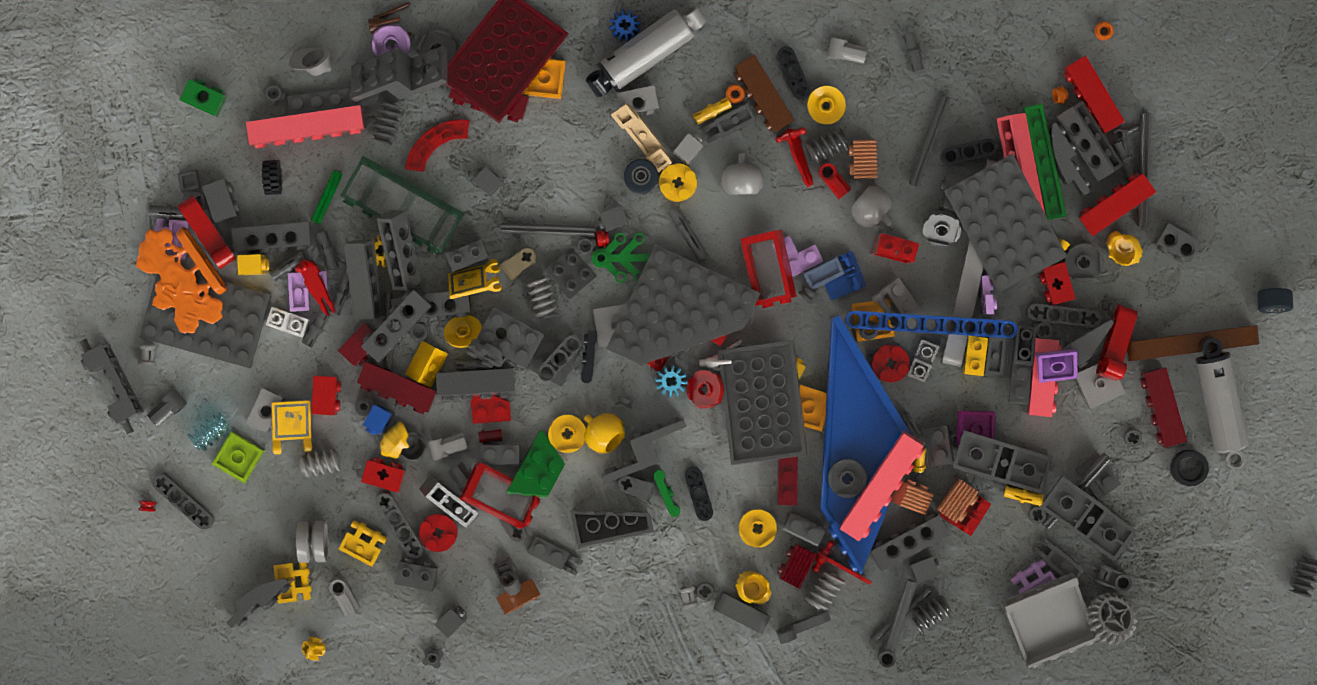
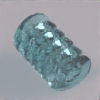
M218 412L219 418L212 415L213 422L208 419L206 420L207 427L200 424L201 431L194 429L195 436L190 433L187 434L192 444L199 451L200 449L206 451V445L212 447L213 441H219V436L225 437V431L228 433L232 431L230 424L220 412Z

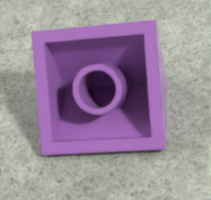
M1077 349L1035 353L1039 383L1078 378Z

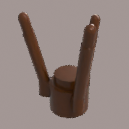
M410 2L380 15H375L373 19H368L371 34L382 25L400 21V17L387 20L384 17L410 6Z

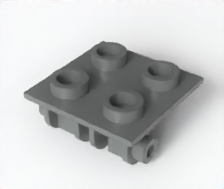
M573 248L569 249L545 269L569 298L575 296L597 277Z

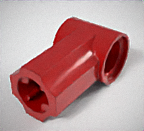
M825 163L818 168L819 178L825 182L838 200L851 190L833 164ZM826 166L832 170V174L828 178L822 174V170Z

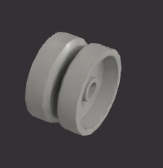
M309 520L298 521L296 530L298 562L309 563L312 559V553L316 562H327L329 549L327 521L316 520L313 524V530Z

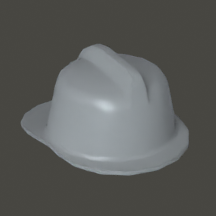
M327 47L301 49L290 57L289 65L293 69L306 70L312 76L330 72L332 70L329 58L330 49Z

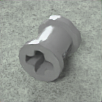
M139 345L141 354L138 364L156 365V362H154V350L157 346Z
M695 586L678 589L683 601L682 609L699 605L695 599Z

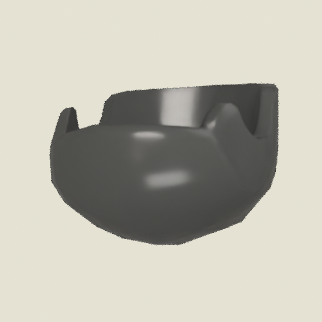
M407 431L409 436L406 442L409 447L403 448L400 456L408 461H417L423 457L426 445L420 434L414 431Z

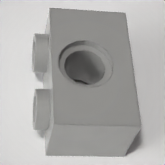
M654 85L617 93L619 107L627 103L638 114L644 113L645 116L656 114V110H659ZM636 98L644 101V105L641 108L633 106V101Z
M688 133L674 150L673 154L689 166L703 148L701 144L703 140L694 133L692 136Z
M262 388L246 423L266 433L272 430V414L269 417L265 416L263 408L269 406L272 409L271 402H284L285 397Z

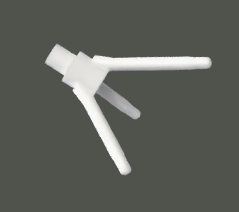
M742 340L735 342L726 349L737 347L742 343ZM718 354L699 360L700 367L713 368V370L719 372L720 364L732 363L731 360H719Z

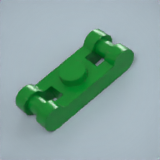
M658 469L654 472V479L669 514L672 517H677L680 514V507L673 503L671 497L674 496L671 486L666 487L664 482L665 472Z

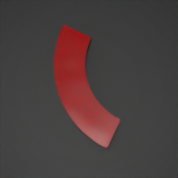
M450 120L426 131L412 147L406 161L405 170L424 172L429 157L439 146L451 140L467 139L470 120Z

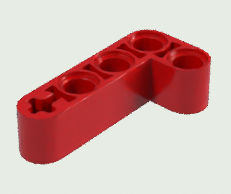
M194 196L177 205L219 269L236 260Z
M1120 304L1117 305L1113 314L1115 321L1107 333L1097 365V375L1114 381L1123 379L1127 370V363L1123 361L1137 319V310Z

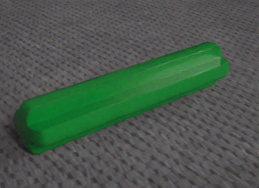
M337 170L332 171L311 217L312 222L317 224L322 222L343 176L341 172Z

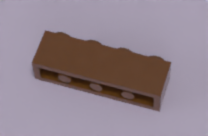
M755 54L734 67L736 71L733 74L738 82L742 81L746 88L743 90L749 99L753 98L756 104L753 106L759 115L762 114L766 119L764 124L769 132L772 130L776 133L794 122L793 116Z

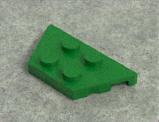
M542 430L537 433L506 491L507 494L535 495L544 498L549 496L565 463Z

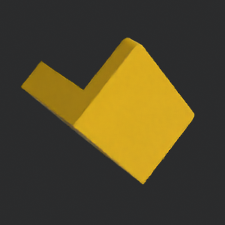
M421 341L405 375L431 388L436 379V373H439L448 353L425 341Z

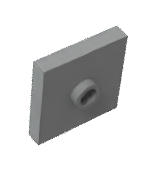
M627 304L593 309L599 347L608 345Z
M1098 363L1078 372V378H1076L1089 409L1125 394L1120 380L1114 381L1096 374Z

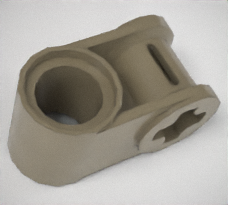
M524 248L503 262L500 267L512 281L536 262L537 254L533 249ZM525 252L528 254H532V256L530 257V262L528 260H523V258L525 257Z

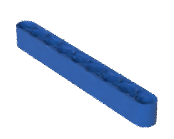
M850 311L844 318L845 324L848 327L857 329L1012 338L1018 331L1017 325L1013 321L866 311ZM852 314H856L859 318L856 325H852L849 322V317ZM871 315L878 318V323L875 326H871L868 323V318ZM891 316L897 319V325L893 328L887 324ZM909 318L916 320V326L913 329L907 326ZM929 319L935 321L936 325L933 330H929L926 327V322ZM949 320L955 324L952 331H948L945 328V324ZM968 321L974 325V329L970 333L964 327ZM986 323H991L993 326V331L990 334L984 331ZM1006 324H1010L1012 327V332L1009 335L1003 332V327Z

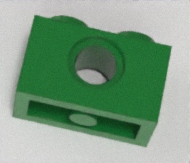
M197 78L194 81L189 79L179 100L218 118L227 96L222 94L223 90L214 86L212 89L205 87L206 83ZM207 92L208 99L201 102L200 94Z

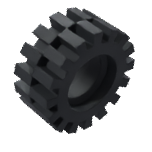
M262 161L264 194H281L282 170L280 161Z

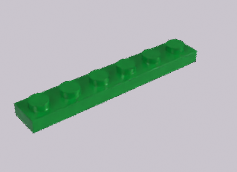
M1043 104L1024 107L1023 111L1026 113L1046 217L1048 220L1066 217Z

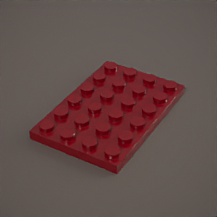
M498 0L447 64V83L444 84L500 124L565 41L569 33L523 0Z

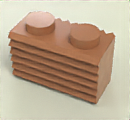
M876 139L852 140V144L848 146L849 156H852L853 164H849V175H853V179H876Z
M957 478L936 509L955 523L958 520L961 522L967 515L965 511L969 505L973 506L977 501L978 491L960 478Z
M905 479L898 491H893L891 502L921 514H927L926 511L930 507L929 504L934 494L928 491L929 487L919 483L915 486L916 482Z

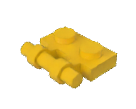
M354 520L350 527L357 530L355 535L347 532L338 549L373 567L382 550L375 546L377 541L385 544L388 538L382 535V532L368 528L367 524ZM362 533L372 538L370 543L360 538Z
M293 563L273 565L275 580L286 577H293L295 579V576H301L302 586L296 587V580H294L290 584L292 587L286 593H281L277 597L279 599L278 604L298 601L297 593H303V600L311 599L310 592L312 587L309 585L308 575L310 571L307 568V563H299V570H294Z

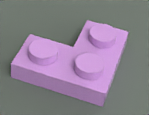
M790 236L784 238L792 277L824 262L816 245L798 253Z
M321 271L319 275L328 290L327 271ZM301 272L288 273L290 312L310 311L309 290L304 283L305 280Z
M989 275L981 276L980 281L982 314H994V310H997V300L993 298V294L990 292L993 291L994 286Z

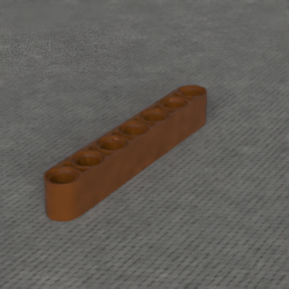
M1257 325L1130 341L1127 348L1128 361L1201 352L1199 343L1206 336L1218 339L1222 344V349L1260 344ZM1210 342L1207 345V351L1214 349V342Z

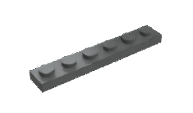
M351 88L287 96L289 115L357 105L364 107L380 105L382 102L395 103L404 101V99L400 100L385 90L355 102L351 99Z

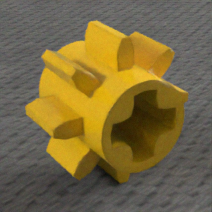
M309 636L308 641L303 642L302 653L306 655V659L318 661L319 656L324 655L326 646L324 642H321V638Z

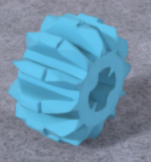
M671 365V371L668 372V368L664 366L665 374L661 371L657 372L662 376V379L655 378V381L662 382V384L657 385L656 388L664 387L661 394L664 395L668 390V397L670 398L672 397V391L675 392L676 396H679L678 388L683 392L685 391L680 384L688 383L687 381H681V378L687 375L686 373L678 375L682 370L680 367L674 372L675 367ZM674 376L676 378L675 381H677L676 385L671 384L668 386L666 378Z

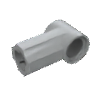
M831 38L827 57L840 61L848 60L864 64L867 47L850 44L842 39Z
M464 433L447 438L443 437L427 443L433 461L468 448Z
M343 577L334 578L329 590L334 595L344 615H349L358 610L360 606L351 592L347 580ZM334 583H342L344 589L337 591L334 588Z

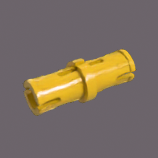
M725 97L717 103L708 104L706 108L693 113L692 116L696 124L699 125L708 119L716 118L717 115L731 109L732 106L728 98Z
M1006 485L1003 497L1019 500L1023 504L1026 502L1040 506L1044 495Z

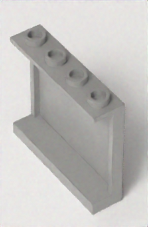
M1072 572L1001 601L1028 668L1039 667L1045 661L1056 660L1062 654L1073 653L1079 647L1084 645L1090 646L1100 639L1095 637V631H1090L1092 625L1087 624L1090 618L1086 617L1088 610L1078 587V580Z

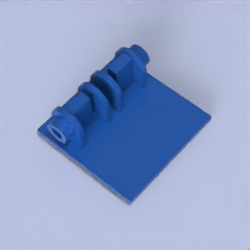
M853 251L838 256L845 274L825 284L831 301L866 287Z

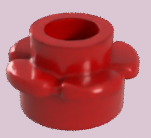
M604 229L596 231L597 246L605 248V244L609 243L608 232H604Z

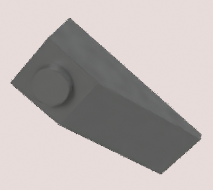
M1114 318L1108 319L1063 345L1062 350L1077 349V366L1082 368L1089 363L1088 360L1092 357L1113 325Z
M432 474L419 488L427 499L465 528L479 514L465 501L459 499L460 497Z

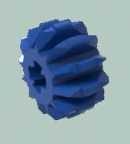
M621 9L622 16L615 12L614 16L617 20L610 18L609 21L615 25L609 26V30H616L612 33V36L616 37L619 34L618 41L621 42L623 36H625V40L628 42L629 35L632 38L636 36L633 31L640 33L641 30L635 26H640L641 21L634 22L638 15L636 14L631 18L632 10H629L628 14L625 15L624 9ZM623 21H626L627 24L631 25L630 27H628V30H624L623 27H620V24L622 25Z

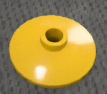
M822 86L811 93L807 102V108L812 119L820 124L827 125L837 122L843 116L846 102L843 94L838 89L831 86ZM823 103H829V109H824Z
M470 315L454 317L446 324L444 337L454 347H468L472 339H477L482 326L477 318Z

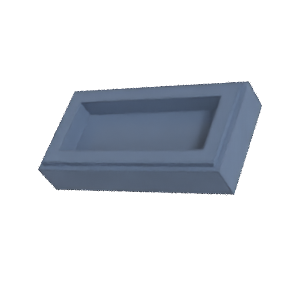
M835 257L802 274L810 290H813L844 275L845 272L838 257Z

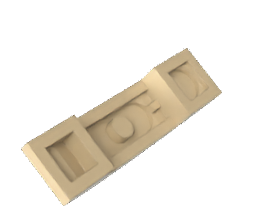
M626 103L611 113V116L622 130L625 128L644 152L646 160L651 161L656 166L658 172L673 163L658 137L630 105Z

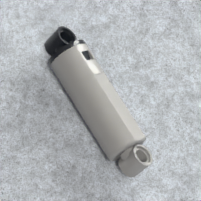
M688 4L680 13L676 9L672 10L598 62L597 65L600 70L593 71L586 78V83L595 96L602 97L606 95L612 87L616 92L690 41L694 37L692 30L701 28L706 22L697 4Z
M1206 336L1199 343L1203 356L1196 358V364L1215 452L1223 453L1222 459L1227 466L1232 469H1239L1245 463V456L1241 449L1248 446V439L1230 352H1221L1222 344L1218 339ZM1210 342H1214V349L1207 351V345ZM1233 454H1237V460L1231 463L1230 457Z

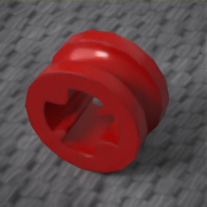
M139 500L141 506L138 510L156 511L154 505L157 503L156 501Z

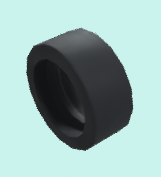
M1183 450L1174 456L1170 469L1173 478L1179 484L1190 487L1201 484L1207 478L1209 464L1200 452ZM1186 457L1196 458L1200 463V473L1194 479H1185L1179 473V463Z

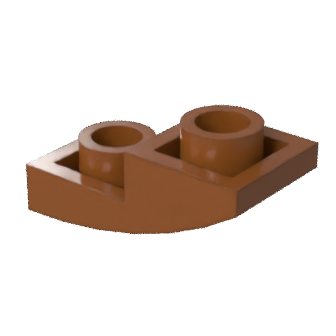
M532 578L521 583L522 588L518 594L509 595L505 592L496 598L505 615L540 597L541 594Z

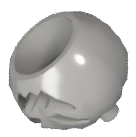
M746 153L738 154V164L726 167L721 176V185L728 195L758 194L763 188V172L758 166L746 163Z
M869 186L851 207L852 217L863 227L875 226L880 221L890 226L894 221L887 215L892 204L890 195L886 190L878 186Z

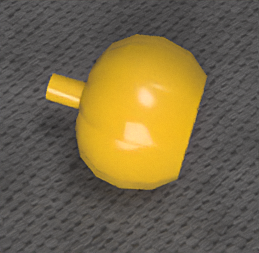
M602 413L595 418L590 414L584 417V420L588 423L584 438L585 443L590 449L599 454H608L621 444L625 437V427L622 426L624 423L617 415Z

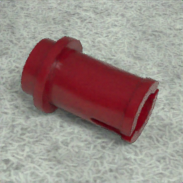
M483 429L481 432H478L479 443H483V445L485 442L502 441L501 429L484 431Z

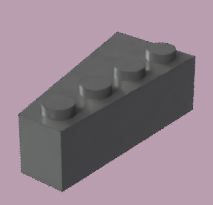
M570 510L578 549L654 533L650 513Z

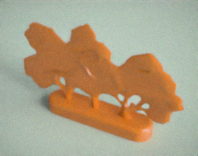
M182 227L176 232L177 238L183 245L182 247L172 244L173 235L170 229L162 228L157 232L148 229V232L145 233V240L139 244L136 267L145 273H155L161 277V280L155 284L156 296L153 298L152 305L162 310L170 307L175 308L174 321L181 333H195L199 325V319L213 324L223 318L221 314L223 302L212 298L208 294V290L211 287L220 295L227 291V286L188 229ZM173 249V252L177 251V254L167 255L165 251ZM184 253H188L196 264L189 270L183 268L180 262L181 255ZM200 270L207 280L206 284L198 285L196 283L195 271ZM204 291V296L200 297L199 294Z

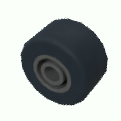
M646 159L632 161L624 171L626 186L637 194L650 192L658 182L656 166Z
M1286 288L1260 290L1257 293L1258 310L1263 313L1291 311L1293 309V292Z

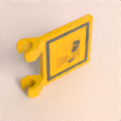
M491 259L484 265L448 273L450 299L486 290L500 291L502 288L501 284L494 285L500 282L499 278L493 277L487 282L486 272L498 273L500 271L499 266H493L498 264L497 259Z
M310 400L271 402L272 452L274 454H281V440L303 439V451L306 453L312 452Z

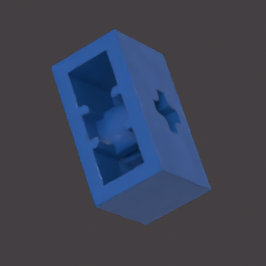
M374 404L363 426L367 427L366 431L373 435L382 434L385 432L395 412L380 404Z

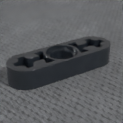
M787 46L782 47L778 51L777 59L793 96L798 100H803L810 93L809 85L793 49ZM783 51L790 52L789 60L790 62L795 61L796 64H791L785 68L784 65L788 63L785 58H781ZM790 68H796L799 71L797 78L792 79L788 76ZM802 78L803 82H800L801 88H806L804 96L796 93L798 86L797 84L793 86L791 82H797Z
M689 467L685 472V479L695 512L700 520L707 521L713 516V508L703 475L699 468ZM691 470L699 473L696 479L698 483L702 481V485H696L691 488L690 484H694L693 479L688 478ZM701 488L704 490L705 495L702 499L694 497L695 489ZM707 499L708 503H704L706 509H710V512L707 513V517H704V515L699 514L702 508L701 505L696 506V502L700 503Z

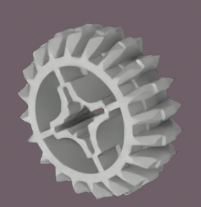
M1116 592L1100 594L1091 601V605L1087 608L1089 613H1087L1086 617L1090 618L1087 624L1092 625L1090 631H1095V637L1100 636L1101 642L1107 640L1108 644H1119L1126 641L1137 628L1134 625L1138 621L1134 618L1137 613L1131 610L1134 606H1129V600H1123V595L1117 596Z

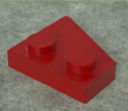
M492 395L491 399H480V396H473L471 400L473 424L511 421L510 401Z

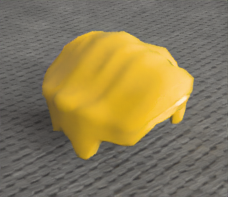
M1113 231L1109 234L1106 241L1109 258L1123 266L1139 263L1143 249L1136 237L1129 234H1121L1119 231Z
M398 421L384 433L380 441L381 455L397 459L402 449L409 447L406 442L409 434L403 422Z
M751 570L739 574L735 587L741 600L760 605L769 601L772 592L769 586L770 583L763 574Z

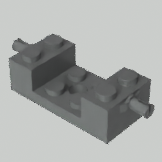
M87 339L80 341L79 343L84 350V353L81 354V363L84 369L89 370V372H98L105 368L103 372L106 378L112 381L114 394L116 397L121 398V400L107 406L109 418L112 422L115 421L116 424L120 423L127 435L134 432L129 421L143 413L144 410L110 344H101L91 349Z

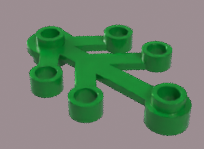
M622 233L616 234L614 240L605 249H597L593 252V264L599 268L605 267L618 283H623L626 280V274L618 271L611 262H619L638 282L636 275L638 273L642 274V271H638L630 262H648L651 255L630 254L639 244L644 243L645 236L642 233H636L633 240L619 254L611 253L618 245L625 243L626 237ZM622 235L624 237V240L621 243L617 242L616 240L617 236ZM637 235H641L643 237L642 242L636 241ZM601 254L605 256L603 262H599L597 259ZM620 273L624 275L622 281L617 279V275Z

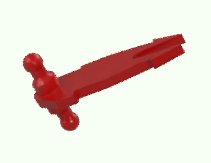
M801 127L798 130L789 128L783 135L776 136L775 140L777 143H781L784 140L788 141L791 154L802 176V180L807 187L814 185L812 174L810 173L799 135L806 133V128Z
M301 260L295 267V271L301 272L310 294L319 304L320 309L327 316H330L322 298H324L333 313H335V308L319 275L320 269L313 260Z
M828 540L827 545L820 552L818 551L816 564L812 568L814 572H819L821 565L828 561L869 585L872 583L867 578L829 557L830 549L834 546L832 540Z

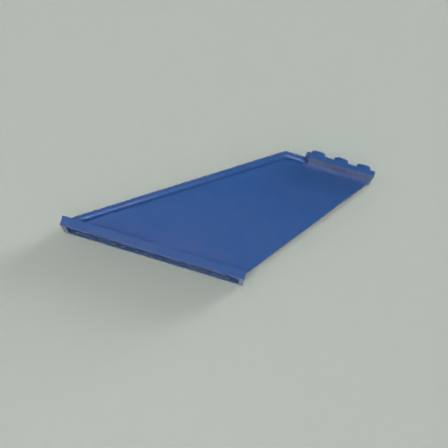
M836 315L830 319L831 330L820 509L830 525L827 528L834 539L838 538L840 541L837 545L844 556L848 554L850 559L847 562L854 572L858 571L861 574L889 504L887 507L883 506L880 510L882 514L878 521L871 523L869 526L871 530L867 537H862L860 541L854 539L840 530V524L862 491L852 498L840 497L832 491L828 484L829 470L839 460H855L866 471L867 485L903 430L909 434L911 433L839 315ZM845 473V476H842L845 484H849V481L853 479V477L849 476V473Z

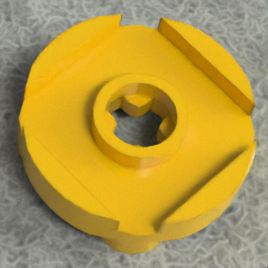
M680 163L669 165L662 171L659 177L660 190L670 201L681 202L687 200L696 190V175L687 165ZM680 177L681 182L684 184L675 188V184L672 181Z
M561 415L552 422L549 428V441L557 450L563 453L575 452L585 442L584 433L586 427L581 419L574 415ZM565 428H569V431H573V435L570 436V439H566V436H562V432H565Z
M753 509L742 516L739 522V534L747 545L765 547L775 538L777 524L769 512L762 509ZM755 523L763 525L761 533H754L752 531Z

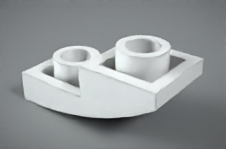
M271 307L266 325L304 338L311 320Z

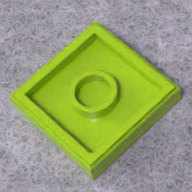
M231 431L212 465L245 484L265 450Z

